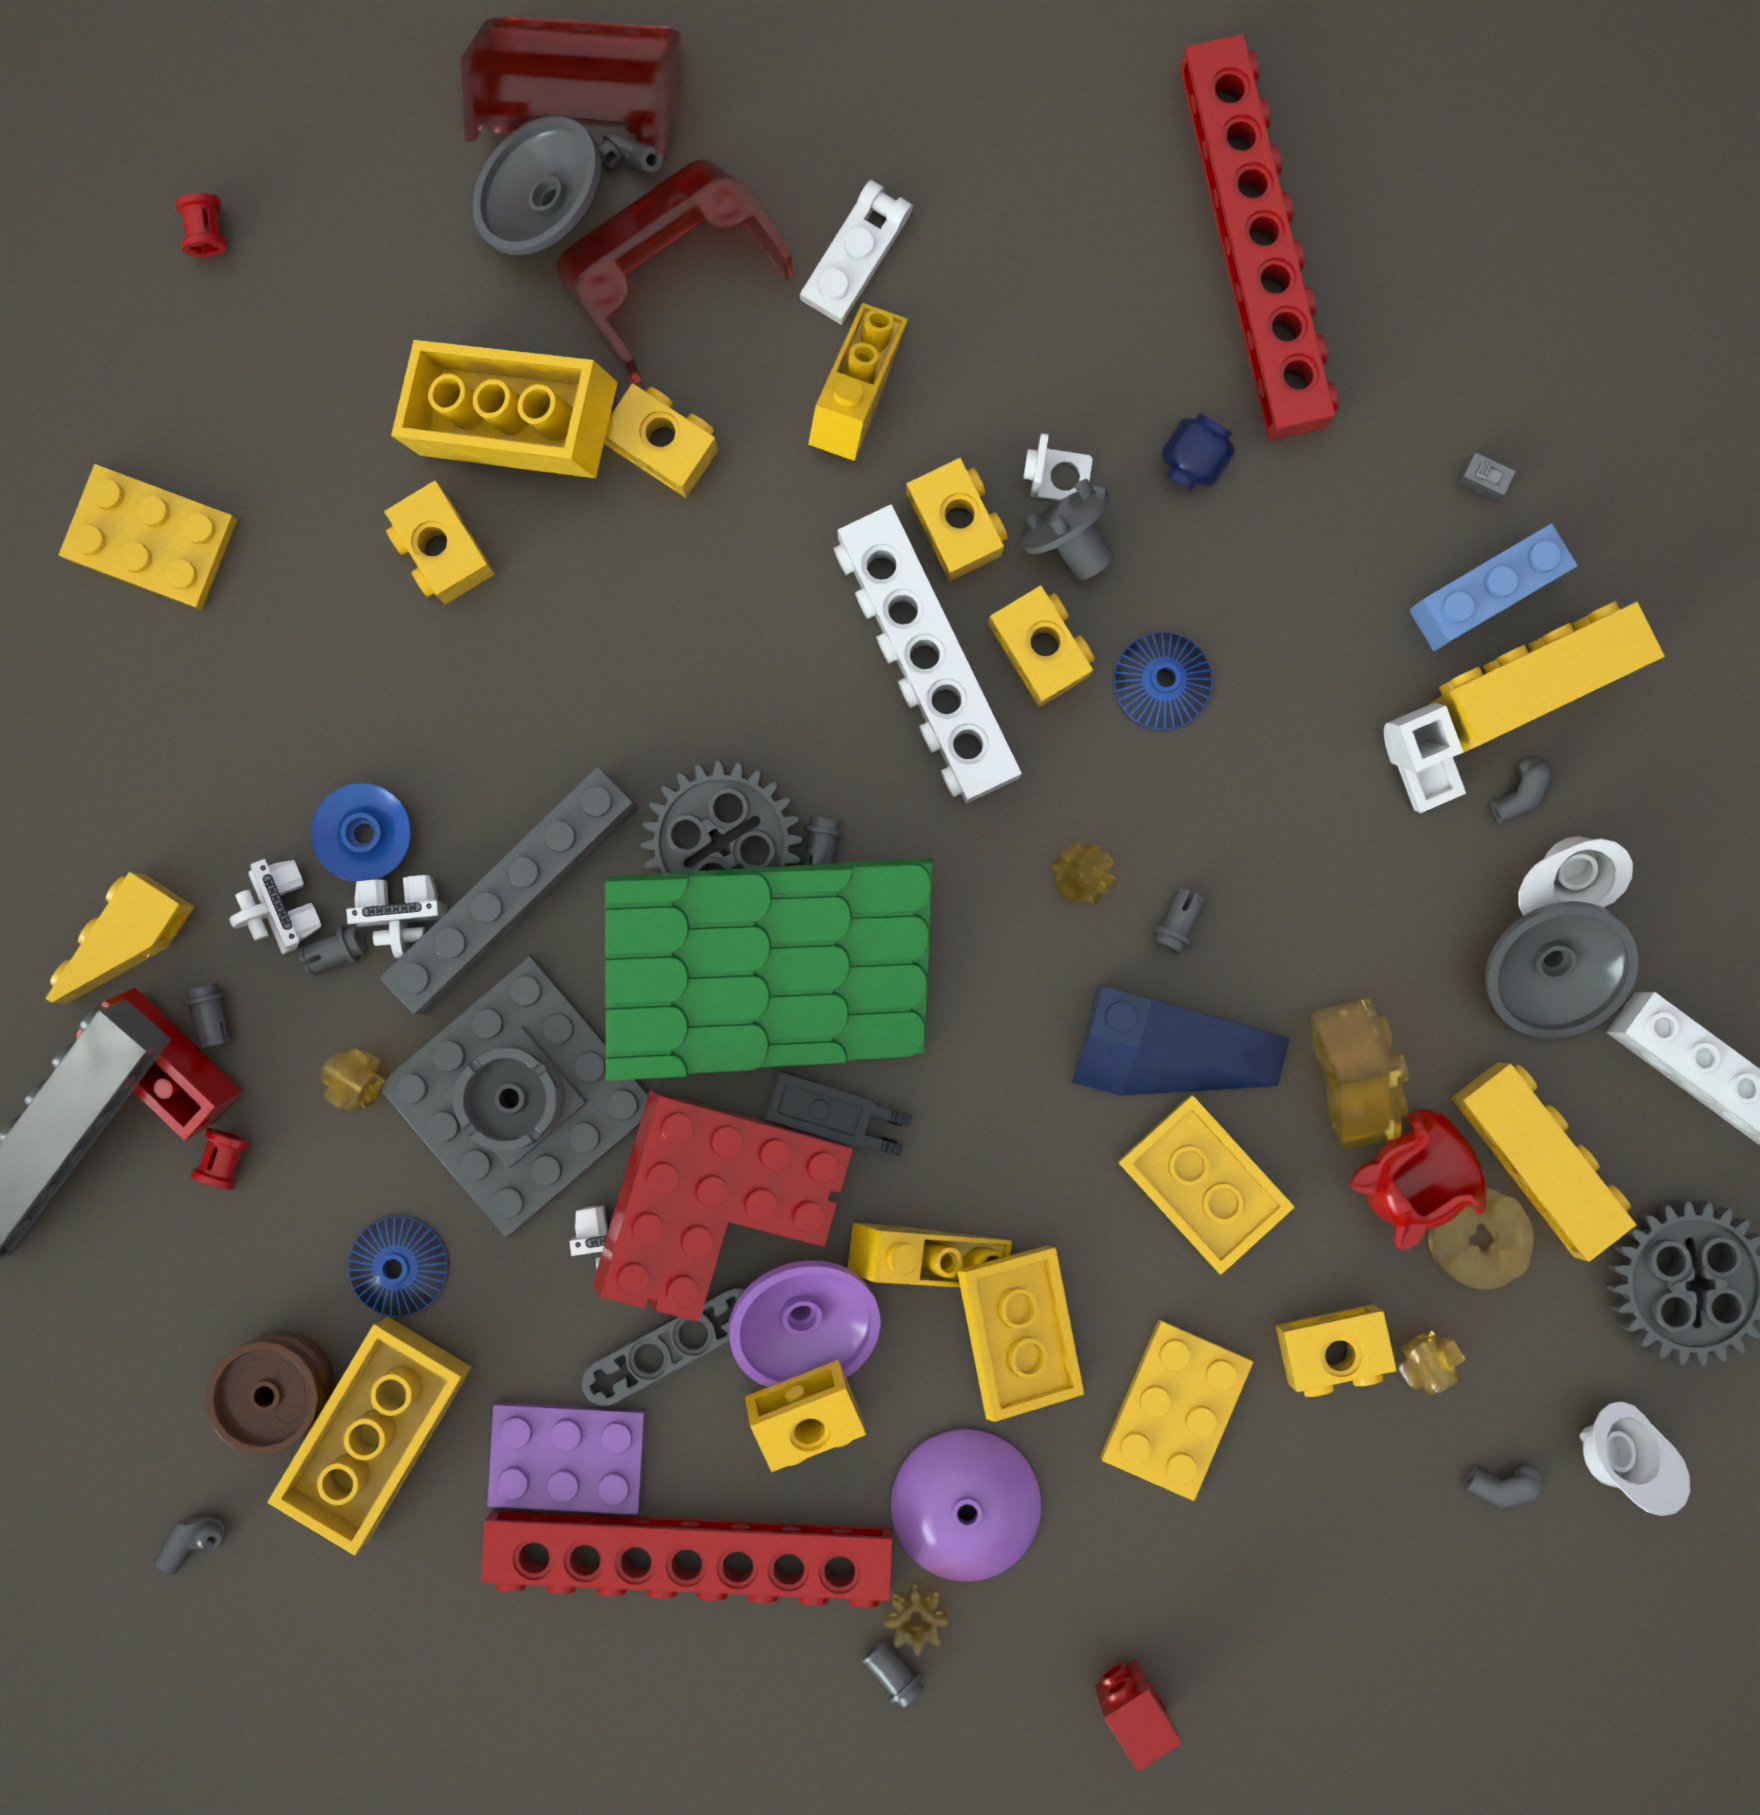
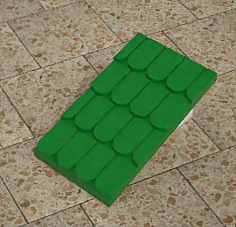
M933 858L608 876L605 880L606 1081L687 1077L688 1074L752 1071L759 1067L847 1063V1060L911 1057L915 1054H924L926 1046Z

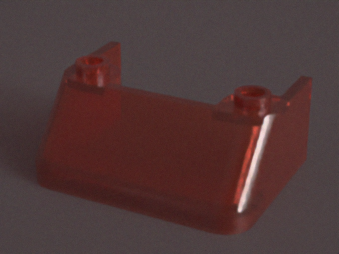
M500 16L487 19L460 58L465 141L475 142L484 125H488L491 131L497 133H512L519 128V125L527 122L531 115L563 116L576 119L625 122V129L629 133L635 134L637 141L655 143V154H666L675 129L680 65V33L675 29L659 26Z
M696 160L689 163L569 246L559 257L557 271L562 285L631 383L635 385L642 381L635 361L606 320L618 312L628 299L629 289L624 275L706 219L713 227L721 230H733L746 224L783 278L787 280L794 275L790 247L747 187L714 162Z

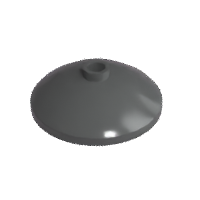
M548 116L533 120L507 136L490 155L476 182L472 211L475 226L481 237L502 253L527 255L556 244L574 230L589 210L600 179L601 158L598 145L593 136L580 123L563 116Z
M1578 901L1549 904L1535 909L1515 921L1498 939L1490 953L1486 966L1485 986L1487 995L1500 1018L1510 1027L1523 1034L1547 1039L1581 1034L1607 1020L1625 1002L1632 991L1638 974V949L1631 932L1609 910L1595 904ZM1557 951L1552 957L1545 958L1549 953Z

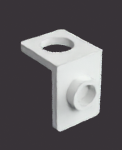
M1041 433L1037 450L1028 449L1023 479L1032 480L1030 497L1059 501L1077 492L1075 487L1066 491L1056 488L1051 481V471L1053 468L1062 463L1071 464L1079 473V481L1083 479H1088L1089 481L1092 457L1086 454L1047 449L1049 434Z

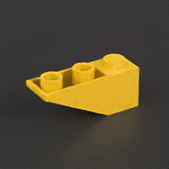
M865 303L861 304L816 403L808 445L855 461L870 427L906 328L907 318Z
M129 871L126 877L121 876L110 887L106 895V901L109 903L99 918H93L81 931L78 942L81 945L72 959L65 960L52 975L50 984L53 987L45 999L56 1003H70L167 949L195 906L148 875Z
M853 1222L847 1268L861 1278L877 1283L960 1287L957 1270L1010 1256L1012 1240L897 1225Z

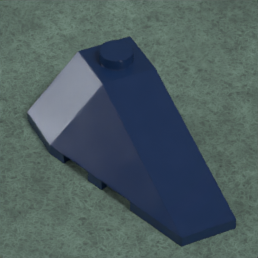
M1097 986L1072 1083L1117 1095L1278 1086L1290 1038L1105 986Z

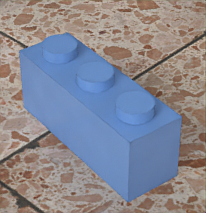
M1551 523L1422 599L1409 609V612L1435 652L1562 577L1578 565Z

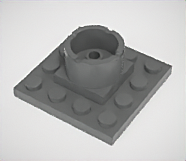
M533 956L527 957L377 1085L505 1238L515 1232L634 1130L641 1122L649 1094L637 1079L606 1081V1042ZM509 1089H514L519 1095V1102L516 1107H512L507 1103L506 1093Z

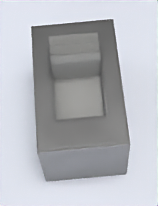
M1475 452L1467 460L1457 483L1498 501L1505 495L1516 471Z

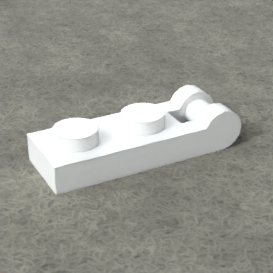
M872 179L863 188L856 205L800 293L801 301L840 325L846 320L904 227L913 209V204L899 197L895 200L883 193L884 187ZM873 211L887 218L881 229L867 221Z

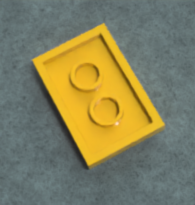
M94 464L60 549L59 556L202 610L238 519L225 512Z
M1189 1095L1117 1161L1220 1275L1295 1208L1193 1095Z
M1046 1245L957 1270L986 1419L996 1422L1084 1395L1056 1247Z
M1158 1319L1101 1452V1460L1195 1501L1253 1361L1246 1356Z

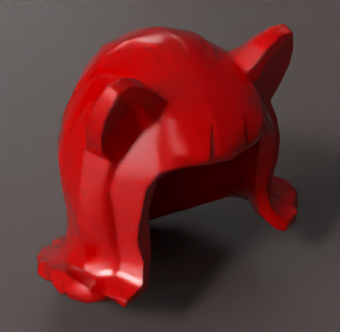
M1417 1109L1411 1113L1406 1119L1413 1127V1130L1389 1141L1380 1149L1374 1160L1363 1164L1356 1170L1349 1182L1354 1191L1366 1194L1370 1207L1377 1216L1393 1224L1394 1244L1400 1251L1417 1245L1423 1238L1426 1230L1452 1221L1465 1207L1473 1206L1476 1214H1483L1487 1205V1184L1474 1149L1470 1147V1143L1465 1136L1460 1134V1130L1443 1113H1436L1430 1109Z

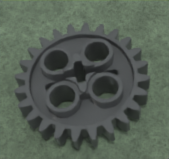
M723 761L715 762L713 775H709L706 768L702 764L695 765L696 780L692 781L685 773L679 772L676 774L680 786L678 791L667 785H663L660 788L668 800L667 803H650L649 807L659 817L657 821L643 822L642 826L655 834L654 839L642 842L641 847L655 850L656 857L644 863L645 868L659 867L661 873L703 871L710 862L722 865L725 870L786 866L787 863H800L803 857L791 852L790 848L791 845L804 841V836L791 834L789 827L798 823L801 818L800 816H785L783 810L793 800L791 797L777 801L773 797L779 787L777 781L763 788L760 785L763 775L762 770H756L747 779L744 778V764L740 762L736 763L731 775L726 773ZM727 793L736 795L743 804L741 817L734 822L723 819L718 811L719 800ZM754 816L760 818L761 822L758 826L730 842L729 849L731 853L729 855L723 849L712 853L691 868L685 865L687 858L716 841L717 837L714 833L716 829L721 834L733 831ZM683 820L695 822L700 829L701 838L694 848L683 846L676 836L678 825ZM751 836L762 837L769 845L770 854L764 863H754L746 857L744 845Z
M1678 1200L1676 1213L1670 1205L1659 1204L1658 1220L1650 1214L1641 1213L1640 1219L1644 1229L1640 1231L1632 1228L1627 1232V1235L1632 1240L1630 1246L1615 1244L1613 1247L1624 1256L1623 1263L1608 1264L1610 1270L1620 1274V1281L1608 1284L1607 1289L1620 1293L1623 1297L1611 1306L1612 1310L1619 1313H1629L1622 1322L1621 1327L1629 1332L1639 1330L1634 1341L1635 1343L1645 1348L1653 1344L1652 1354L1663 1359L1671 1352L1672 1361L1680 1365H1685L1690 1355L1693 1363L1706 1366L1708 1352L1714 1359L1726 1362V1346L1740 1353L1745 1352L1741 1336L1745 1334L1756 1339L1760 1338L1758 1330L1753 1325L1755 1319L1760 1320V1252L1755 1251L1760 1246V1235L1753 1233L1745 1235L1750 1225L1748 1220L1737 1218L1731 1222L1732 1210L1719 1207L1714 1212L1712 1203L1699 1201L1694 1210L1690 1201ZM1690 1237L1692 1242L1687 1249L1685 1247V1240ZM1719 1243L1722 1248V1259L1715 1267H1710L1707 1260L1708 1251L1714 1244ZM1669 1247L1673 1255L1672 1263L1666 1270L1660 1271L1656 1263L1657 1256L1663 1248ZM1695 1275H1697L1698 1283L1690 1285L1689 1290H1687L1686 1281L1694 1280ZM1724 1294L1727 1300V1308L1721 1316L1715 1318L1712 1312V1303L1717 1296ZM1674 1297L1677 1303V1312L1671 1320L1665 1322L1661 1315L1662 1306L1665 1301ZM1697 1315L1699 1317V1325L1694 1327L1693 1323Z

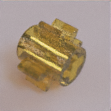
M1075 841L1051 866L1052 869L1059 873L1056 877L1055 886L1067 900L1073 903H1080L1087 899L1093 906L1117 881L1115 877L1109 874L1114 862L1108 853L1096 844L1086 845L1081 848Z
M354 1047L350 1049L348 1054L344 1051L335 1053L325 1063L321 1072L322 1083L329 1087L322 1097L340 1110L345 1108L350 1112H354L357 1106L362 1109L371 1106L378 1099L384 1087V1078L376 1073L382 1062L365 1050L360 1052Z
M1428 1331L1414 1337L1401 1348L1407 1360L1399 1363L1397 1366L1408 1385L1412 1386L1414 1390L1423 1386L1428 1395L1437 1394L1453 1386L1461 1378L1455 1366L1464 1362L1465 1358L1455 1341L1449 1339L1448 1336L1439 1340L1435 1331Z
M913 1585L912 1595L904 1599L896 1594L892 1596V1604L897 1610V1614L885 1616V1627L898 1628V1632L894 1636V1646L896 1648L905 1642L908 1645L914 1646L915 1655H920L921 1646L929 1641L936 1646L941 1644L936 1626L947 1625L948 1616L944 1612L935 1613L934 1609L939 1603V1595L937 1593L926 1598L923 1595H919L917 1585ZM912 1612H921L922 1623L920 1628L911 1627L910 1619Z

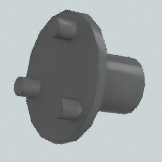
M1088 479L1079 481L1075 485L1077 492L1059 500L1040 515L1036 509H1032L1023 516L1028 525L1021 539L1023 549L1029 554H1041L1056 548L1078 580H1085L1100 573L1114 558V553L1094 524L1108 506L1109 494L1101 486L1092 487Z

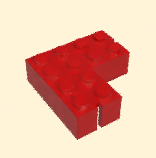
M650 1089L593 1281L594 1289L601 1298L645 1308L648 1301L655 1311L699 1322L728 1222L825 1247L837 1202L829 1198L830 1191L841 1192L853 1149L843 1143L797 1129Z

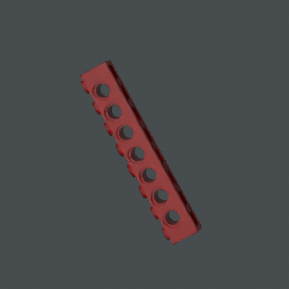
M1244 34L1186 46L1179 69L1268 442L1326 429L1335 417L1334 412L1338 411V394L1335 384L1327 382L1323 364L1327 363V348L1321 334L1316 335L1312 317L1316 314V304L1311 287H1304L1300 271L1304 268L1303 248L1299 239L1293 240L1289 225V222L1293 220L1291 198L1288 192L1282 193L1278 175L1282 171L1281 156L1277 145H1270L1266 129L1270 127L1269 106L1265 97L1259 98L1255 83L1259 79L1257 56L1253 50H1247ZM1221 90L1230 91L1237 97L1238 101L1234 103L1223 102L1218 98L1216 92ZM1240 137L1247 142L1249 149L1243 151L1236 150L1229 145L1227 139ZM1241 184H1252L1259 190L1261 196L1248 198L1240 192L1238 186ZM1260 230L1267 233L1272 240V244L1267 246L1256 244L1251 239L1250 232ZM1266 277L1277 279L1283 287V292L1277 294L1268 292L1262 286L1261 279ZM1277 324L1288 326L1293 331L1295 339L1292 341L1278 339L1273 333L1272 326ZM1294 371L1302 375L1306 382V388H1291L1284 380V373Z
M493 1509L484 1521L481 1583H495V1589L505 1592L521 1591L526 1588V1585L546 1586V1591L554 1594L573 1593L576 1591V1587L596 1588V1593L603 1596H621L627 1593V1589L647 1590V1596L660 1599L676 1597L677 1592H696L699 1599L707 1601L725 1600L728 1594L748 1595V1600L756 1603L778 1601V1596L798 1597V1602L805 1605H824L829 1602V1598L849 1599V1604L852 1606L871 1608L878 1606L879 1601H890L892 1527ZM529 1543L542 1544L549 1552V1561L546 1563H535L530 1560L526 1554V1545ZM581 1545L594 1547L600 1555V1563L593 1566L581 1563L576 1556V1548ZM633 1547L646 1550L650 1555L651 1564L644 1568L632 1566L626 1558V1551ZM685 1549L693 1550L700 1556L702 1565L695 1570H686L677 1563L676 1554ZM733 1552H743L751 1558L753 1566L746 1572H735L727 1565L726 1557ZM793 1554L800 1558L804 1567L800 1572L789 1575L778 1569L776 1560L782 1555ZM837 1556L846 1557L853 1563L854 1569L847 1576L837 1577L828 1571L826 1567L827 1562Z

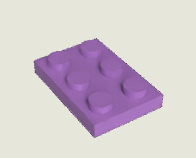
M496 1402L493 1405L487 1506L639 1514L646 1409Z

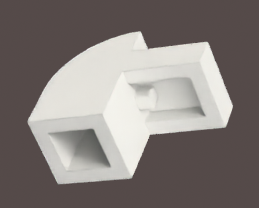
M1432 703L1385 724L1384 740L1390 762L1398 766L1414 811L1422 813L1466 794L1453 759L1454 756L1463 753L1446 705Z

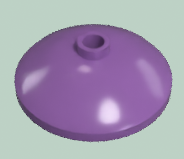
M799 1261L768 1271L744 1290L731 1313L728 1330L729 1341L733 1356L739 1367L751 1379L765 1387H770L835 1360H839L847 1378L865 1363L874 1350L880 1333L881 1319L879 1307L871 1288L852 1270L826 1261ZM799 1306H805L801 1309H795Z
M955 1428L927 1438L917 1445L905 1458L893 1483L891 1515L893 1526L901 1545L909 1556L922 1568L948 1580L963 1582L979 1581L1004 1572L1013 1566L1027 1551L1039 1526L1041 1496L1037 1479L1030 1464L1023 1454L1010 1442L985 1430ZM965 1504L974 1506L977 1510L975 1517L971 1520L961 1519L957 1514L961 1506Z

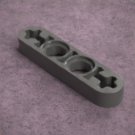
M730 1287L705 1300L700 1322L707 1328L708 1339L702 1346L689 1347L684 1344L680 1337V1328L683 1323L690 1319L676 1316L595 1360L586 1369L582 1377L584 1395L597 1406L615 1404L729 1342L728 1330L730 1319L721 1324L722 1329L727 1333L718 1336L715 1321L705 1310L713 1307L715 1317L723 1314L730 1307L729 1298L735 1297L738 1300L747 1287ZM654 1344L661 1349L664 1362L658 1370L646 1371L637 1364L636 1352L640 1346ZM624 1355L629 1372L638 1381L631 1384L629 1374L614 1383V1393L609 1394L605 1388L596 1390L593 1383L599 1377L597 1370L602 1369L606 1375L618 1371L622 1368L623 1363L617 1358Z

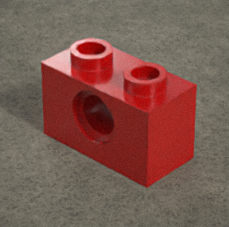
M1137 1659L1128 1665L1125 1662L1118 1663L1101 1675V1682L1094 1687L1104 1719L1138 1772L1182 1744L1167 1706Z

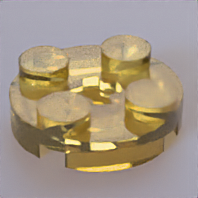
M1487 1188V1205L1483 1214H1476L1474 1207L1468 1206L1452 1221L1429 1229L1430 1250L1440 1268L1452 1279L1470 1288L1483 1290L1504 1286L1515 1277L1522 1276L1529 1267V1258L1534 1245L1532 1225L1521 1204L1517 1200ZM1484 1224L1486 1231L1493 1233V1242L1488 1243L1487 1250L1480 1252L1477 1245L1469 1243V1236L1477 1234V1225Z

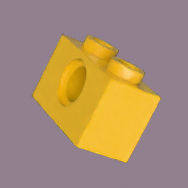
M632 383L610 415L604 444L687 498L719 451L716 439L712 436L714 429L703 419L692 413L685 418L671 409L673 402L659 390L649 386L644 391ZM660 428H669L675 432V437L670 444L664 447H657L650 443V437L654 431Z
M961 458L906 483V496L949 582L1002 557L1004 550L1002 541L1008 539L996 512L988 514L980 498L986 495L977 471L975 468L966 470ZM962 508L971 514L973 522L965 528L958 529L949 525L945 516L952 509Z
M435 480L384 511L392 524L385 531L401 555L409 552L418 568L411 571L426 597L435 594L446 605L495 575V572L449 497ZM437 535L446 536L447 545L445 550L437 556H427L425 552L427 542Z
M1041 585L992 614L988 621L989 628L1038 708L1088 679L1093 672L1090 663L1095 660L1082 636L1078 635L1073 638L1064 621L1069 616L1055 593L1048 596ZM1040 633L1051 635L1057 643V652L1050 656L1038 655L1031 647V638Z
M1373 1304L1275 1325L1288 1384L1296 1392L1303 1391L1306 1397L1329 1394L1334 1391V1384L1353 1381L1354 1386L1377 1384L1384 1380L1383 1374L1397 1371L1384 1311ZM1335 1341H1345L1347 1355L1344 1360L1335 1365L1327 1364L1325 1359L1327 1347Z
M839 1360L745 1396L750 1427L771 1472L786 1466L797 1465L806 1458L834 1447L845 1446L852 1440L866 1435L859 1405Z

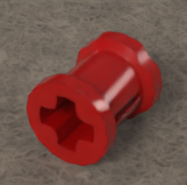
M190 193L177 198L175 202L176 211L182 214L185 238L181 241L182 251L195 257H210L224 253L227 250V240L220 234L218 212L222 207L221 199L210 193Z
M207 1128L204 1136L208 1141L199 1167L192 1169L190 1177L209 1186L234 1190L237 1183L233 1178L242 1150L248 1149L251 1141L228 1131Z

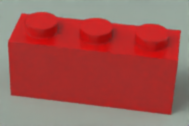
M136 988L105 1000L101 1005L108 1007L126 999L172 1039L133 1092L184 1141L213 1125L241 1094L242 1090ZM80 1029L75 1036L79 1038L83 1031Z

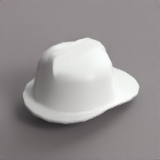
M1577 836L1565 838L1557 842L1547 852L1545 858L1535 864L1523 879L1519 890V908L1522 915L1524 916L1535 909L1559 902L1578 901L1601 907L1615 902L1626 891L1632 879L1633 862L1628 851L1617 842L1602 838L1590 839Z
M1622 1401L1608 1404L1599 1412L1594 1425L1584 1428L1580 1433V1439L1583 1441L1585 1463L1591 1474L1601 1483L1620 1488L1635 1504L1646 1512L1655 1515L1675 1514L1686 1505L1690 1494V1475L1684 1459L1675 1447L1634 1405Z

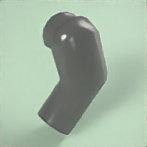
M615 132L604 135V141L597 144L601 164L606 168H614L620 161L624 165L653 173L658 171L663 164V155L658 148L640 143Z
M1528 756L1523 759L1519 764V775L1522 777L1517 791L1491 801L1490 805L1493 815L1500 824L1535 810L1542 805L1552 783L1553 772L1551 766L1548 763H1544L1541 757Z
M1522 1465L1515 1470V1477L1501 1480L1475 1466L1466 1477L1464 1489L1498 1507L1507 1509L1535 1502L1543 1492L1541 1485L1543 1475L1534 1466Z
M208 1515L179 1521L172 1529L154 1564L166 1573L176 1574L190 1550L208 1548L210 1552L221 1546L224 1541V1525L220 1520Z

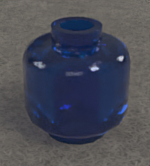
M1201 413L1198 414L1196 419L1191 417L1182 418L1161 451L1162 460L1171 467L1166 476L1189 491H1192L1196 483L1203 487L1214 486L1235 454V447L1229 440L1233 433Z

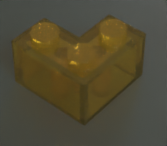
M1370 998L1311 1011L1312 1047L1326 1078L1327 1114L1342 1150L1400 1137L1401 1116L1408 1114L1407 1100L1402 1089V1082L1408 1081V1070L1403 1054L1400 1051L1394 1052L1391 1047L1392 1036L1386 1017L1377 1016Z

